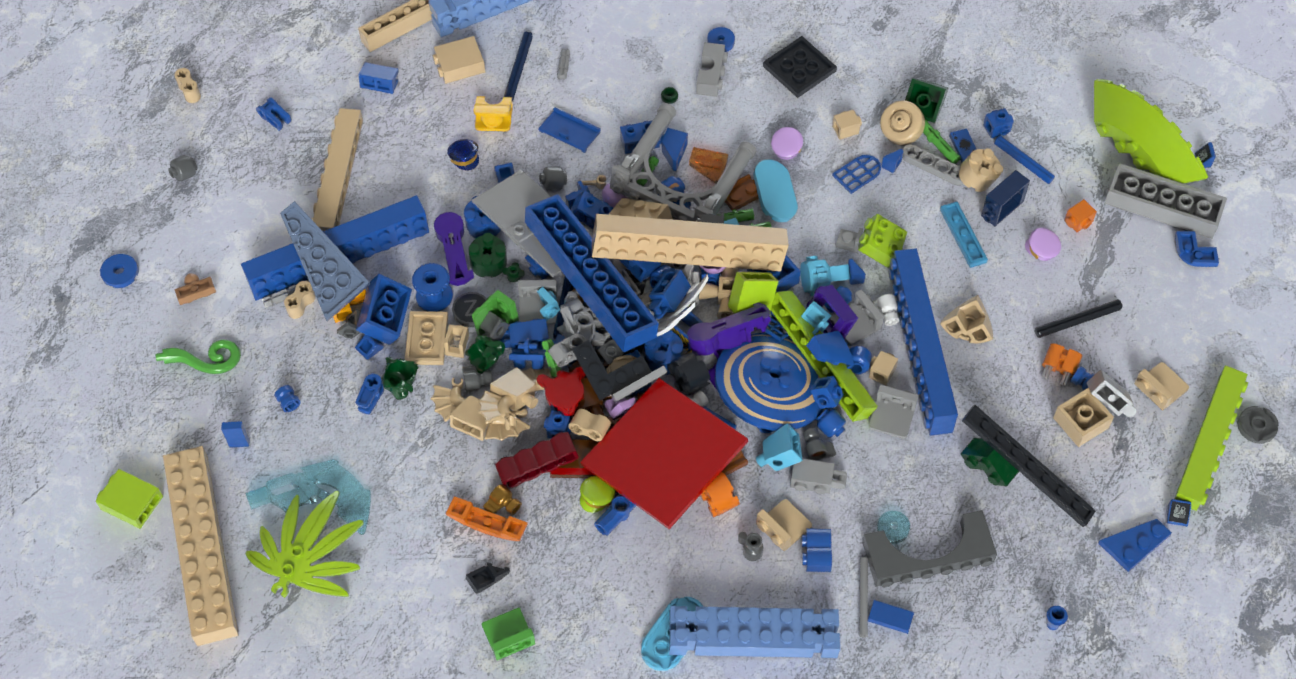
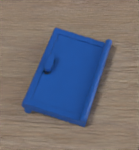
M556 107L553 108V112L538 128L539 132L550 135L586 153L587 148L601 133V128Z

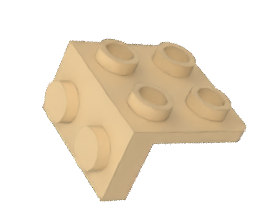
M1163 362L1156 365L1149 372L1143 369L1138 374L1134 383L1162 411L1189 389V385Z
M787 499L782 500L768 513L762 509L757 514L756 525L758 528L765 532L772 542L784 552L798 541L802 534H806V528H812V523Z

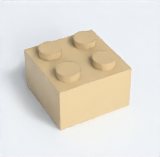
M1089 388L1058 406L1053 417L1078 447L1109 429L1114 418L1106 407L1091 394Z

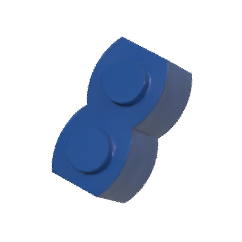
M806 528V535L802 534V547H806V553H802V565L806 566V572H831V529Z

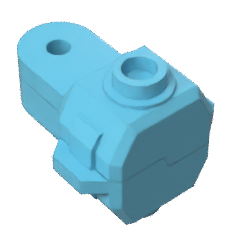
M817 256L806 257V261L800 265L803 290L810 293L811 296H814L815 290L820 286H828L832 281L850 279L849 264L829 266L825 260H820Z

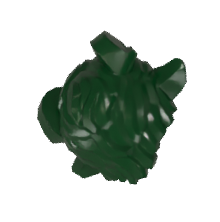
M480 335L475 338L476 342L469 349H466L465 355L469 356L470 364L475 366L476 370L482 374L498 361L499 356L505 351V344L499 340H493L490 337Z
M389 356L385 358L387 365L381 377L383 387L390 391L397 400H402L408 396V391L410 393L413 392L412 384L415 381L419 367L415 361H406L401 358L394 360Z

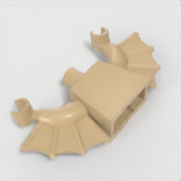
M516 367L490 384V392L485 391L484 397L478 401L481 405L479 414L484 416L486 424L503 418L505 419L506 430H510L509 426L517 428V418L511 415L510 409L517 411L525 405L531 409L535 408L538 404L535 392L544 390L543 387L538 385L536 378L541 374L553 379L556 377L551 376L549 368L540 370L532 369L531 367L521 371Z
M452 378V389L438 385L433 386L435 392L431 400L435 403L434 411L439 413L445 422L450 419V427L481 441L484 439L503 441L508 437H518L522 431L530 429L528 424L518 418L517 428L509 426L510 430L505 429V419L503 418L486 424L484 416L479 414L481 405L478 402L484 397V394L480 399L474 396H468L466 399L461 396V389L463 388L462 378L459 384H455V378ZM526 408L522 411H510L511 415L518 416L519 418L526 417L528 413Z

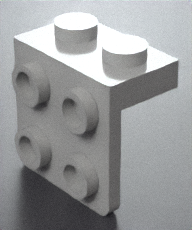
M518 280L520 322L543 319L540 309L545 304L541 301L537 291L544 287L547 292L552 291L557 298L556 280ZM557 315L547 320L546 323L555 324Z
M862 289L857 291L854 303L849 305L858 317V320L845 338L849 345H854L882 329L884 319L881 309L876 308L871 297L865 294ZM836 313L830 317V321L835 325L839 319Z
M880 385L876 400L878 407L872 413L869 428L902 439L907 438L919 395L910 391H901L892 386Z

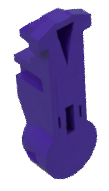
M445 212L435 219L434 230L437 239L443 243L450 276L449 284L455 286L465 285L474 278L473 270H468L462 245L461 239L465 232L463 219L456 213Z
M758 302L753 304L754 307L711 323L702 322L695 324L687 332L690 348L697 352L698 355L706 356L713 354L718 349H732L740 346L743 342L747 341L749 343L751 342V332L754 331V327L760 329L762 333L766 331L767 325L771 322V311L766 305Z

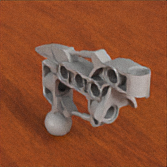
M617 269L644 305L652 301L649 297L651 291L640 296V290L625 269ZM576 290L568 292L560 309L564 318V324L557 327V330L566 339H563V341L555 344L548 350V353L558 367H563L576 360L571 350L575 347L574 345H580L590 340L592 346H603L605 340L611 336L608 331L603 335L596 332L604 326L590 308L583 306L577 297L579 293Z

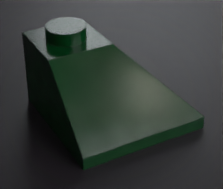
M912 78L905 101L914 103L923 113L925 120L935 123L949 88L933 82Z

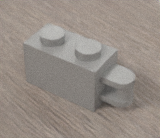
M1101 369L1087 382L1091 394L1115 414L1120 416L1123 413L1127 417L1136 415L1137 411L1129 393Z
M803 459V461L793 465L790 488H795L798 491L809 490L818 494H830L831 488L844 489L846 487L847 473L834 470V463Z

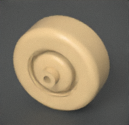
M904 100L896 101L890 104L882 113L880 127L885 137L892 143L908 145L915 142L922 135L925 128V118L921 110L914 103Z

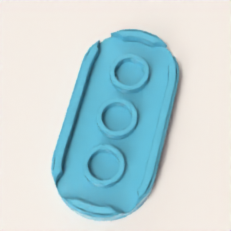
M763 160L759 162L754 170L753 177L762 211L776 222H788L794 217L798 209L790 174L786 167L777 161Z
M684 597L672 600L642 641L641 655L644 662L650 668L657 671H666L677 666L684 657V655H669L670 606H687V611H695L696 605L703 607L697 599Z

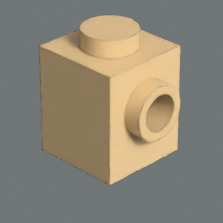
M854 110L834 115L832 127L839 140L859 134L862 121Z
M880 351L877 357L874 356L870 363L869 378L887 386L897 368L898 358L891 353Z

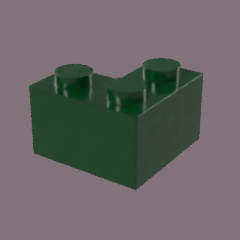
M973 438L960 453L967 467L984 470L988 481L995 486L1007 487L1019 473L1014 466L982 438Z

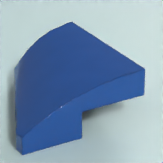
M839 331L814 335L806 345L818 361L829 362L833 365L844 363L848 369H852L854 366L850 349Z

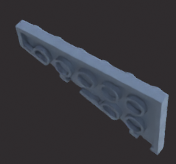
M294 201L280 214L324 317L328 322L367 288L370 282Z

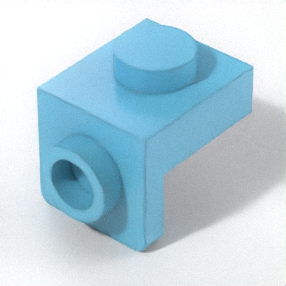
M542 287L537 293L545 304L540 309V313L543 319L547 321L555 317L560 308L552 291L547 292Z
M813 301L801 317L815 328L812 334L816 335L819 330L823 332L828 327L829 323L827 321L832 315Z

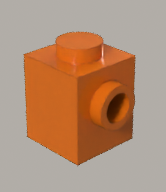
M1083 199L1067 211L1064 221L1070 228L1079 232L1082 229H1087L1092 224L1097 211Z

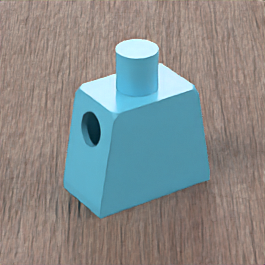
M788 423L763 440V453L756 457L760 467L769 464L775 471L803 461L799 434Z

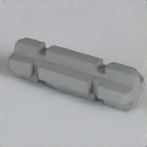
M562 49L560 52L559 69L557 71L558 79L565 80L567 78L570 58L569 49Z
M296 285L288 287L289 289L287 290L285 288L275 292L271 297L269 295L263 297L264 306L268 308L273 306V303L283 302L287 296L294 293Z

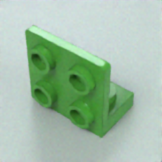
M499 290L490 295L486 302L476 308L472 314L478 336L486 333L485 330L480 328V325L488 312H493L509 324L519 321L515 301Z
M520 608L513 609L481 624L496 660L535 645L532 629L528 627Z

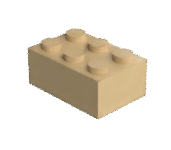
M622 198L608 214L673 220L668 204Z

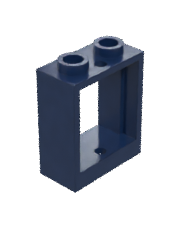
M1015 170L986 195L981 215L984 220L991 223L994 227L1003 221L1024 202L1030 180Z

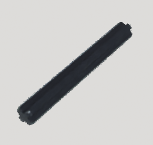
M1119 299L1038 326L1034 332L1038 338L1119 311L1123 305Z

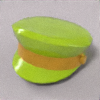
M597 476L589 477L580 486V505L587 512L595 513L601 511L605 507L610 506L612 499L615 497L616 490Z

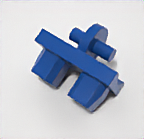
M525 338V342L518 343V349L514 348L513 352L509 354V360H513L514 368L517 367L518 369H524L526 367V360H532V369L541 370L544 367L546 358L544 352H546V349H538V344H533L531 338Z

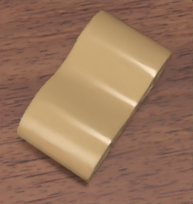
M187 68L178 69L174 76L179 89L184 94L185 100L189 103L198 102L201 94L197 83L192 79L190 71Z
M309 281L299 282L294 293L285 298L284 305L290 318H300L304 314L306 306L314 302L316 296Z
M578 409L568 427L574 434L585 435L594 441H601L608 431L611 422L603 415H595L585 409Z

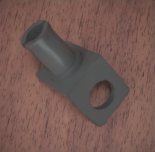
M488 312L480 328L489 333V337L500 341L505 332L509 330L510 324L493 312Z

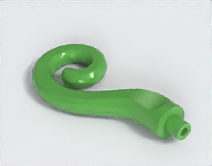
M218 340L209 347V358L213 362H222L218 364L204 362L180 348H166L162 350V353L155 354L156 361L164 360L165 364L184 363L208 374H222L236 367L241 357L239 347L230 340ZM225 348L230 351V357L227 361L222 362L224 357L221 354H217L219 349Z

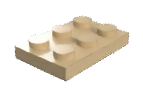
M410 311L405 351L406 361H415L418 365H444V340L448 327V312Z

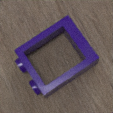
M833 285L820 286L815 290L814 296L806 304L807 307L805 309L813 301L821 307L827 302L839 319L834 327L828 320L829 325L823 333L839 331L845 339L858 320V317Z

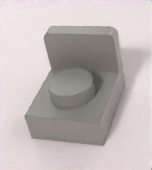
M859 228L858 233L841 229L836 242V248L857 253L860 245L859 238L863 234V228Z

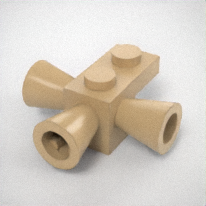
M726 267L721 272L722 277H719V286L706 283L699 293V300L718 297V305H720L717 313L718 319L734 314L728 307L736 272L739 271V268Z

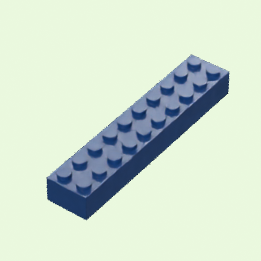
M558 194L525 207L526 225L623 352L657 338L658 321L608 258L592 257V237Z
M416 195L323 232L353 264L363 258L389 250L391 247L404 244L417 237H422L429 233L425 210ZM293 243L241 263L255 301L282 289H287L292 285H297L301 281L309 280Z
M917 248L894 251L893 259L890 260L891 269L888 270L889 279L893 280L892 292L894 296H897V312L901 313L900 326L905 330L904 343L905 345L908 344V359L913 364L911 367L912 376L917 381L915 384L917 395L920 394L921 397L919 405L921 412L924 411L925 414L923 419L924 427L928 429L930 436L953 433L958 412Z

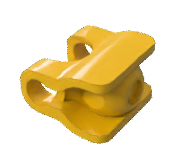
M476 96L473 109L476 115L475 129L478 131H509L513 111L512 97H503L500 103L489 104L485 101V96Z

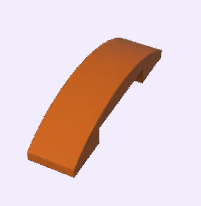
M455 496L446 511L447 516L465 526L511 541H520L528 525V522L511 516L505 518L474 507L472 502Z

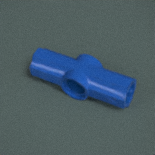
M623 495L613 499L612 505L599 517L594 526L602 535L608 536L621 521L628 519L630 512L636 505ZM619 507L625 508L624 510H617Z

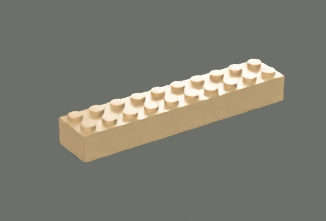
M596 214L592 236V257L781 271L789 244L787 229Z
M203 446L163 455L192 639L197 646L239 636L208 456Z

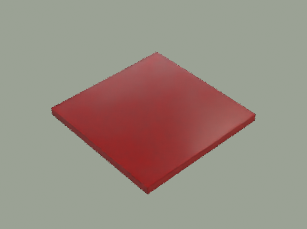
M658 378L580 463L588 471L670 529L749 441L747 437Z

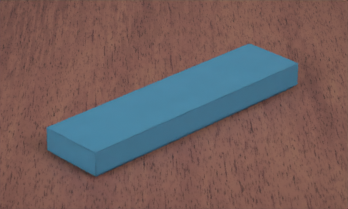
M958 201L941 206L940 211L969 268L987 263L988 259Z

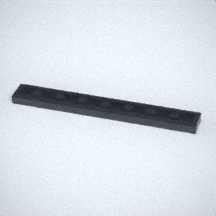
M973 405L962 419V422L1082 527L1086 526L1096 510L978 406Z

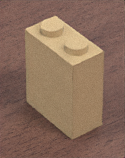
M474 36L434 47L433 61L435 65H439L437 68L440 78L443 77L445 84L486 73L484 60Z

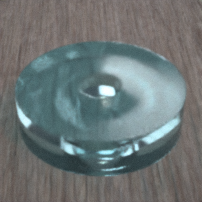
M888 511L880 516L877 531L884 530L890 543L897 544L908 537L910 522L903 513ZM895 525L897 529H892L890 526Z

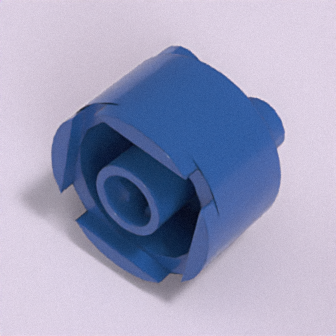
M472 200L465 206V224L472 237L478 238L485 233H491L493 236L499 234L501 229L473 204Z
M672 330L645 343V361L649 369L653 372L664 366L667 370L665 375H670L667 365L672 360L683 355L682 340Z

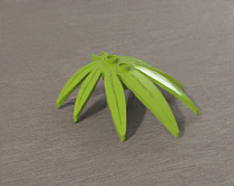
M339 491L333 492L317 505L301 526L292 544L298 520L300 496L296 495L293 498L282 525L280 553L269 531L264 526L260 527V540L270 560L256 551H246L245 555L261 571L280 578L271 588L274 594H276L279 588H283L281 596L285 598L289 593V584L293 583L316 593L349 597V593L335 583L313 577L336 576L360 570L358 564L344 561L324 562L311 566V564L346 541L364 522L356 520L335 529L309 551L326 525L340 495Z

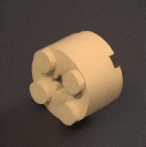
M977 149L960 165L959 177L968 188L973 187L976 189L975 191L983 192L999 178L1003 172V167L991 149Z

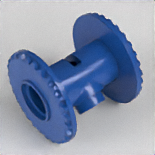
M435 263L421 265L412 276V284L417 291V304L427 312H440L447 308L453 299V291L449 285L450 276L447 269L442 265Z

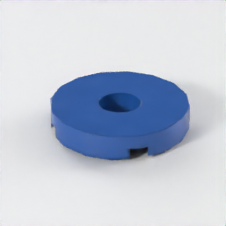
M116 254L107 258L100 268L102 280L106 285L113 286V288H123L132 284L135 281L134 278L139 273L136 261L127 254ZM118 269H124L122 273L115 274Z

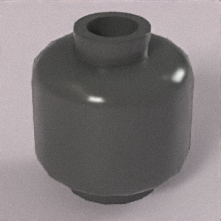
M182 155L171 160L168 171L172 178L184 181L195 175L197 164L192 157Z
M560 166L545 167L539 175V182L543 184L546 190H561L567 184V173Z

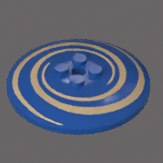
M768 333L751 334V342L748 343L746 341L732 349H724L720 354L715 367L717 391L729 410L743 421L772 431H777L788 423L795 430L812 423L824 410V408H819L810 391L815 381L820 377L791 338L786 337L778 341ZM775 373L779 378H773L770 374Z

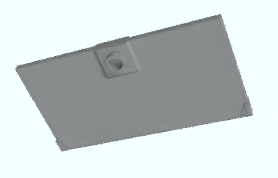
M520 169L512 176L472 199V203L504 231L517 246H520L546 272L554 277L561 272L560 268L525 223V207L551 196ZM586 229V231H587V232L590 234V236L592 237L593 234H592L589 230Z

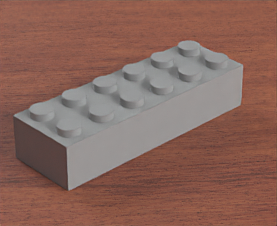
M1119 163L1104 204L1187 231H1195L1196 234L1213 239L1227 198Z

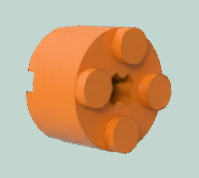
M721 472L700 495L703 501H707L709 505L708 510L713 518L740 505L738 497L732 496L734 489L724 472Z

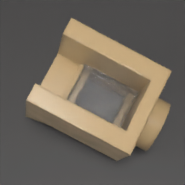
M449 324L444 340L445 355L464 358L469 339L468 327Z

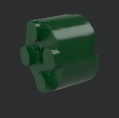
M485 233L470 244L468 248L470 265L476 275L484 278L485 276H491L492 278L503 272L507 264L506 246L500 238L493 236L491 233Z

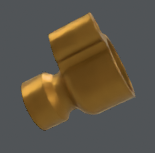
M499 484L491 492L489 500L484 504L483 508L488 512L496 514L501 508L505 507L510 515H514L520 509L522 503L517 498L513 499L512 492L503 484Z

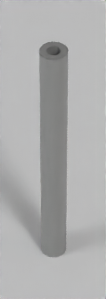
M866 557L860 558L859 636L862 638L868 637V558Z

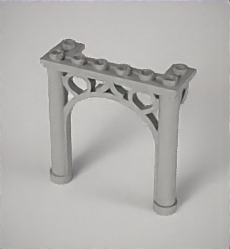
M662 103L657 110V115L631 155L626 156L621 166L618 164L613 166L610 189L629 199L668 204L673 220L697 222V218H701V214L717 215L749 160L753 159L757 150L753 144L741 142L716 185L705 192L688 194L672 190L656 179L648 163L651 152L676 115V110L673 106ZM643 163L644 172L637 173ZM638 179H648L651 185L643 187L637 184L636 181ZM654 187L656 188V193H658L659 196L652 193ZM707 199L705 205L703 206L701 200ZM677 200H680V203L677 205L673 201L677 202ZM694 202L697 207L695 210H690L684 206V203Z

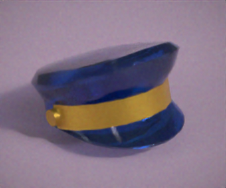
M460 139L448 147L447 154L451 159L450 161L459 169L469 171L476 168L479 164V155L477 154L479 147L475 141Z

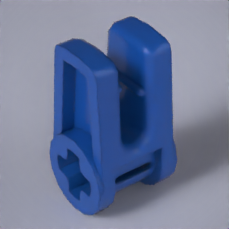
M269 97L262 106L256 107L260 117L269 122L278 131L283 128L279 118L286 124L291 122L290 115L272 97Z
M369 374L364 379L355 401L359 412L371 414L384 393V387L379 375Z

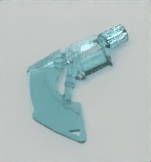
M332 459L301 467L300 469L303 473L300 472L296 475L289 473L267 481L266 486L246 492L245 494L251 510L271 503L286 513L296 495L300 496L299 507L309 503L314 504L318 497L324 500L330 495L329 492L319 488L316 484L330 486L340 492V498H338L335 504L339 507L337 515L347 524L356 520H362L364 524L356 532L364 535L370 514L371 492L364 489L349 471L338 465L339 461ZM289 484L296 488L276 496L271 493L272 490Z

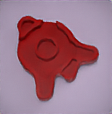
M581 367L574 369L572 372L559 370L557 377L554 379L544 374L536 378L538 385L545 390L547 403L550 406L557 407L565 416H572L578 407V403L581 399H584L582 379L585 374Z

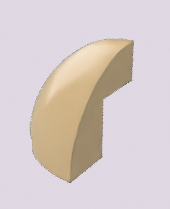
M979 295L956 307L940 323L943 329L956 339L961 338L969 341V343H984L993 340L991 322Z

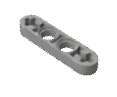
M908 144L903 148L904 161L954 185H963L960 177H956L959 175L960 166L912 144ZM927 158L931 163L925 164L922 162V159ZM945 166L947 171L942 172L938 167Z

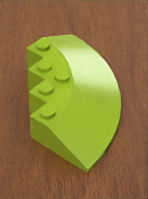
M1105 79L1094 80V122L1097 132L1100 134V137H1112L1118 153H1130L1136 169L1149 170L1151 174L1182 184L1208 178L1200 158H1195L1190 149L1192 147L1189 141L1186 142L1180 135L1182 131L1173 121L1170 123L1163 116V111L1158 106L1150 105L1144 100L1142 94L1135 90H1127L1123 84L1115 85L1113 81Z

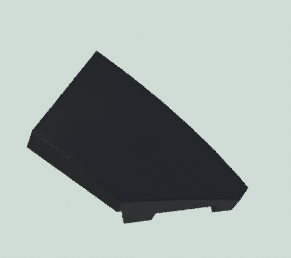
M487 562V566L466 574L465 579L473 591L478 594L510 573V569L508 567L504 569L492 566V563Z

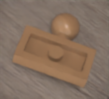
M189 273L185 276V286L174 289L180 305L191 303L194 300L216 293L211 277L199 280V277L194 273Z

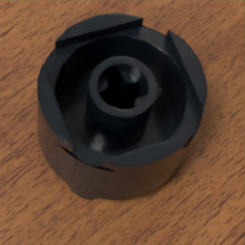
M694 350L679 356L667 365L668 371L676 380L674 382L676 389L679 392L683 391L686 395H691L710 385V382H707L710 380L709 371L704 361H699L696 358L698 354Z

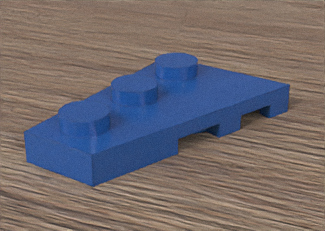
M1154 519L1101 539L1098 544L1129 572L1168 539L1172 532L1158 519Z

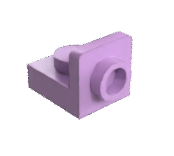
M623 398L614 402L613 399L605 401L604 405L610 416L616 419L624 416L636 403L635 398L629 400Z

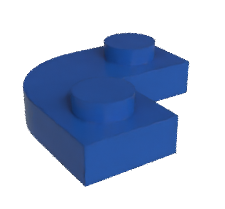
M1176 231L1177 253L1182 261L1195 267L1218 266L1217 247H1198L1195 231Z

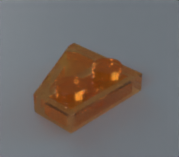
M693 147L689 166L716 184L726 168L729 154Z

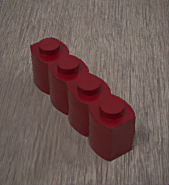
M560 432L550 440L537 442L532 448L519 450L514 456L501 458L495 463L502 484L506 488L512 489L525 481L539 477L543 473L551 472L561 465L569 464L577 460L579 456L569 433Z

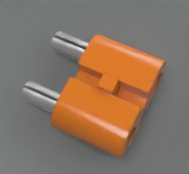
M1052 343L1042 363L1045 369L1041 377L1043 379L1045 377V380H1047L1051 371H1059L1063 375L1060 385L1067 386L1069 378L1073 377L1083 356L1075 350H1066L1064 346Z

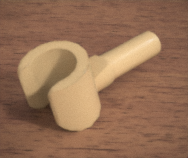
M599 175L597 180L581 182L583 185H596L598 189H603L606 186V176Z

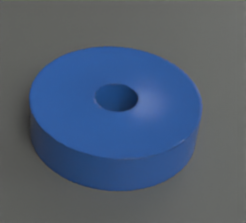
M717 27L708 33L707 43L725 45V52H728L735 45V35L728 28Z

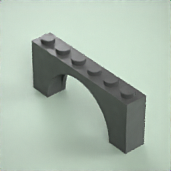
M983 510L962 515L960 521L962 538L960 543L949 554L937 559L922 560L903 554L890 543L884 530L864 534L862 543L868 558L875 587H889L897 582L908 583L916 578L928 579L940 573L947 575L955 570L967 571L974 566L981 565L986 567L993 564L997 552Z

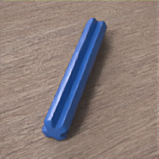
M999 136L995 140L994 144L1047 184L1054 180V174L1004 137Z

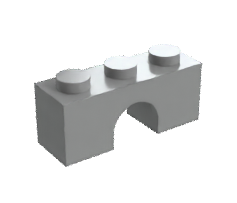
M704 42L702 67L710 68V70L699 69L696 94L717 97L718 90H722L723 80L721 76L725 75L723 63H727L728 52H725V45Z

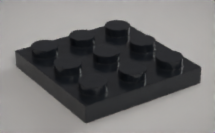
M803 36L763 62V67L797 98L837 71V66Z

